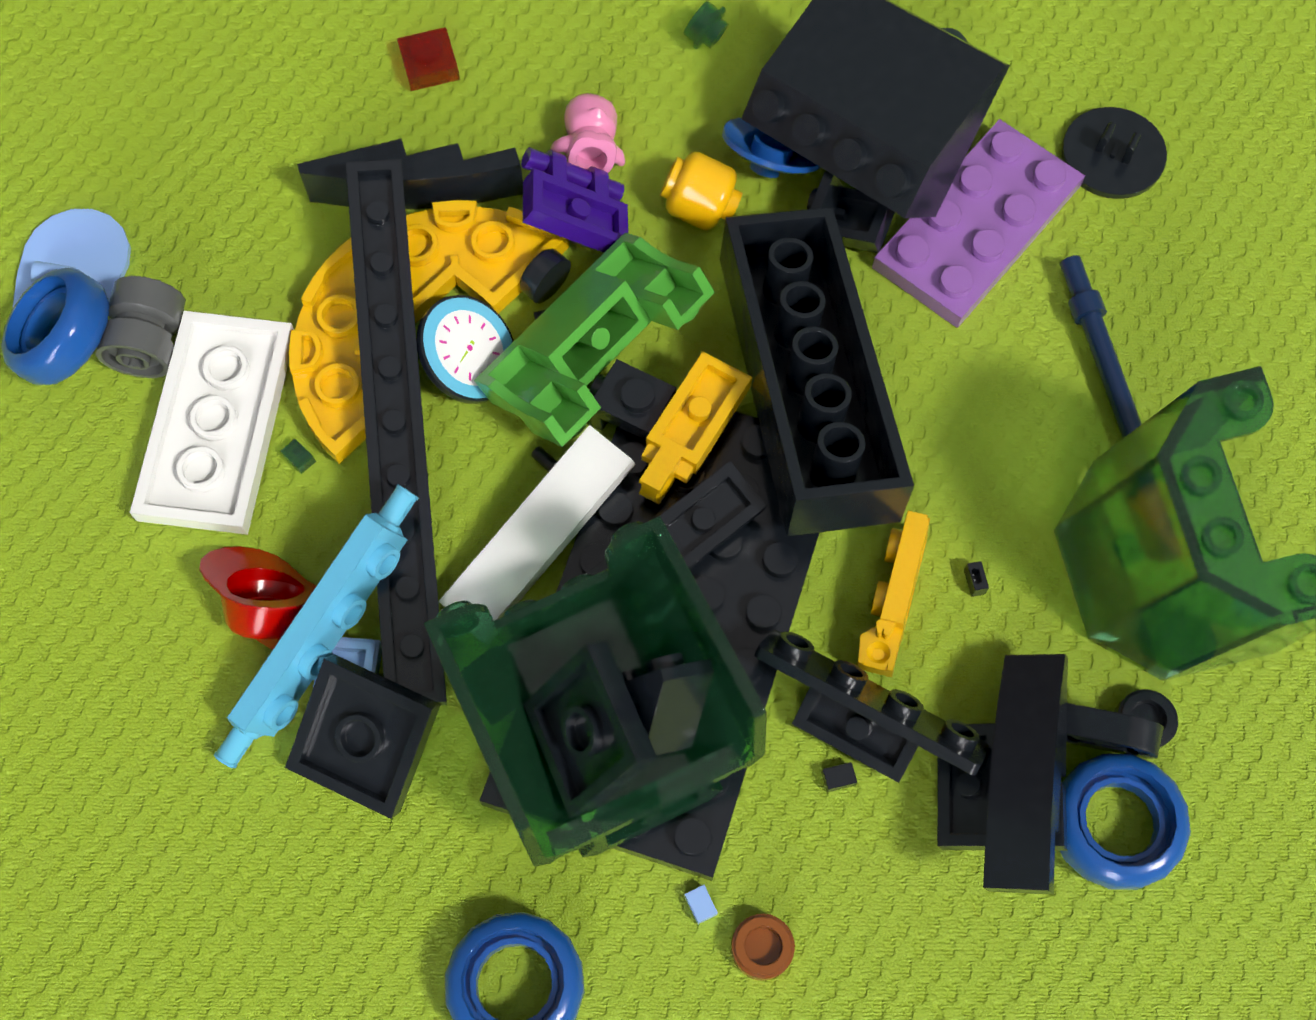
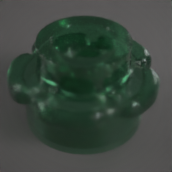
M706 1L694 14L683 33L694 42V49H699L703 43L711 49L722 37L729 26L722 19L726 13L724 6L718 9L711 2Z

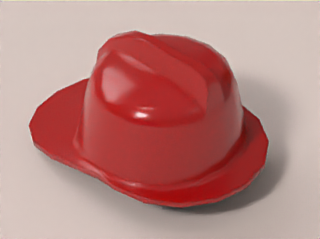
M242 546L223 547L208 552L200 561L199 571L221 597L225 622L228 628L240 636L256 639L272 650L316 588L313 583L307 581L289 563L275 554L260 549Z

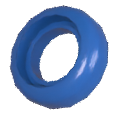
M73 267L54 269L37 279L21 295L11 310L5 324L1 349L6 366L19 377L35 385L58 384L75 374L96 350L106 329L110 305L104 287L93 278Z
M1101 754L1079 763L1061 782L1066 788L1068 851H1060L1063 859L1084 879L1110 890H1138L1165 878L1182 860L1191 833L1188 805L1176 782L1156 764L1132 754ZM1106 787H1121L1135 793L1146 803L1152 815L1154 831L1150 844L1142 853L1135 856H1118L1104 850L1093 839L1087 827L1086 809L1090 798L1096 791Z
M526 912L496 914L473 926L453 949L444 975L445 1001L452 1019L498 1020L485 1010L479 998L478 980L484 964L493 954L506 947L522 946L535 950L546 960L551 970L552 989L547 1003L537 1015L528 1020H576L585 993L582 961L570 937L550 920Z

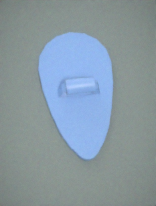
M70 209L49 217L35 228L24 246L16 277L13 307L21 295L37 279L54 269L72 267L99 282L104 287L108 301H110L114 282L125 276L130 262L131 246L123 227L110 215L94 209Z

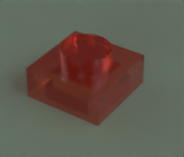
M446 27L397 38L411 91L460 80L458 66Z

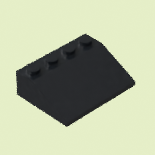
M812 0L762 68L741 119L903 218L936 217L1010 65L889 0Z

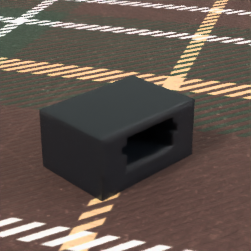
M982 561L968 563L964 573L971 597L986 594L989 585Z
M852 762L822 769L821 774L827 792L856 786L857 784Z

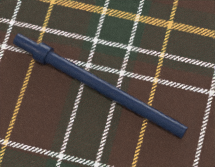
M1079 255L1067 257L1060 262V267L1072 297L1068 301V305L1074 322L1077 325H1082L1166 560L1176 561L1182 559L1190 553L1103 317L1107 311L1098 290L1092 289L1081 257Z

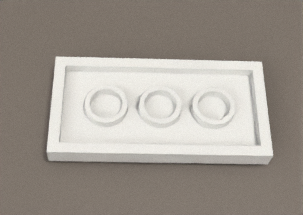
M183 311L130 514L136 521L248 535L289 364L291 330H294L291 323Z

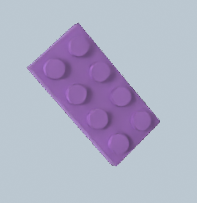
M999 119L964 158L936 217L909 218L874 257L872 268L958 328L1080 188L1085 175Z

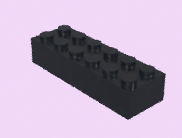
M833 207L726 217L720 263L747 374L753 377L751 391L786 535L794 536L901 522L912 494L914 483Z

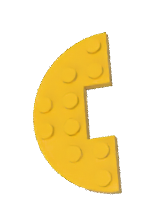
M452 200L433 202V209L406 215L415 324L422 318L427 309L444 298L456 285L471 297L489 305L499 314L522 292L520 290V280L529 263L538 254L547 249L553 248L563 254L569 248V240L523 223L522 210L508 207L507 211L477 207V201ZM351 238L337 248L310 281L301 298L303 307L298 316L295 330H291L289 344V367L299 407L317 440L338 464L366 439Z

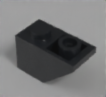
M675 653L645 662V667L621 672L642 724L648 732L656 756L661 757L692 747L714 673L711 658L685 663L683 654Z

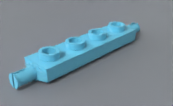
M397 484L379 513L365 514L228 715L227 719L234 727L219 749L214 753V757L230 768H236L254 739L264 735L274 737L279 730L287 726L294 718L298 710V701L312 680L317 678L323 660L332 655L333 649L346 630L352 628L361 619L366 609V601L379 581L390 575L397 566L400 559V550L408 540L403 536L399 525L416 500L418 501L419 497Z

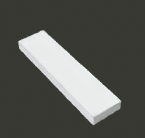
M589 425L439 602L481 639L486 641L636 465L634 461Z

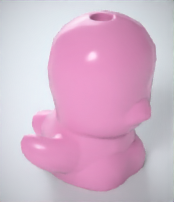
M591 93L580 94L571 99L566 106L564 123L568 135L554 141L550 150L558 153L565 152L569 163L584 169L594 166L609 173L614 163L618 166H624V152L614 141L617 129V113L612 102L600 95Z

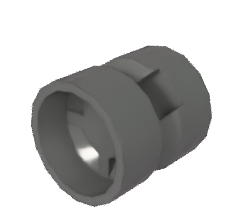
M127 276L116 280L109 301L108 316L110 319L100 344L96 349V357L99 361L110 369L126 375L141 378L165 376L174 349L171 337L178 333L186 299L183 294L171 285L148 277Z

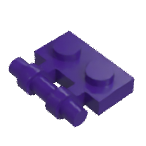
M530 147L526 149L522 157L521 167L531 172L523 181V223L604 253L624 233H628V204L620 202L624 193V184L610 179L606 171L594 166L584 169L567 162L565 155L556 151L548 150L546 153Z

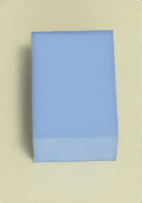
M705 885L684 895L697 924L718 914Z

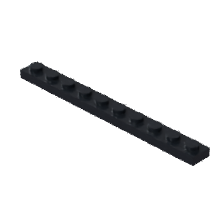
M401 159L346 162L371 512H380L397 484L419 497L418 501L416 500L399 525L403 536L408 539L400 550L399 562L392 573L377 584L384 678L430 698L441 705H447Z

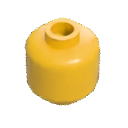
M694 151L688 154L685 160L676 157L664 182L660 196L667 199L666 209L671 216L699 229L708 231L717 225L720 218L725 220L726 217H733L743 193L734 189L737 174L733 168L705 154Z

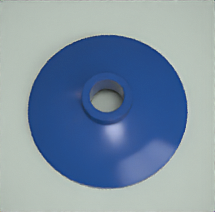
M741 118L731 119L724 125L722 132L724 141L737 154L751 162V170L761 176L777 178L780 172L790 174L810 173L820 168Z

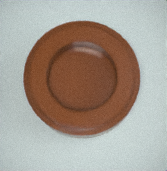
M756 914L746 918L735 930L731 942V954L737 968L747 977L760 981L771 980L781 975L790 965L795 952V942L789 927L781 919L769 914Z

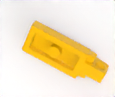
M705 352L700 354L646 437V448L642 453L641 460L648 463L649 466L639 480L641 484L640 495L659 505L672 487L675 478L687 484L693 473L696 474L751 388L752 376Z
M908 510L903 530L892 528L885 554V561L894 563L890 582L878 581L871 609V615L879 616L880 619L876 621L875 627L860 635L858 667L867 672L885 675L886 677L893 676L928 538L930 518L926 514Z

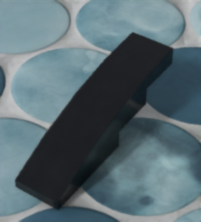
M401 138L297 164L309 200L315 203L349 207L346 162L401 159L405 209L433 208V202L468 200L482 203L523 194L521 165L515 147L463 160L458 143L406 156Z
M1066 654L1005 655L991 755L986 818L983 888L989 892L1054 895L1055 834H1060L1061 777H1066L1068 657Z

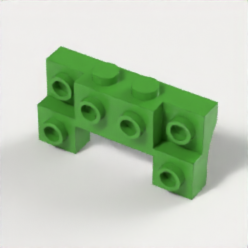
M624 233L474 381L492 404L519 416L532 433L563 447L570 439L583 431L586 423L601 408L587 388V385L651 321L678 330L683 324L688 323L698 314L700 307L715 292L699 266L671 258L654 248L643 238Z

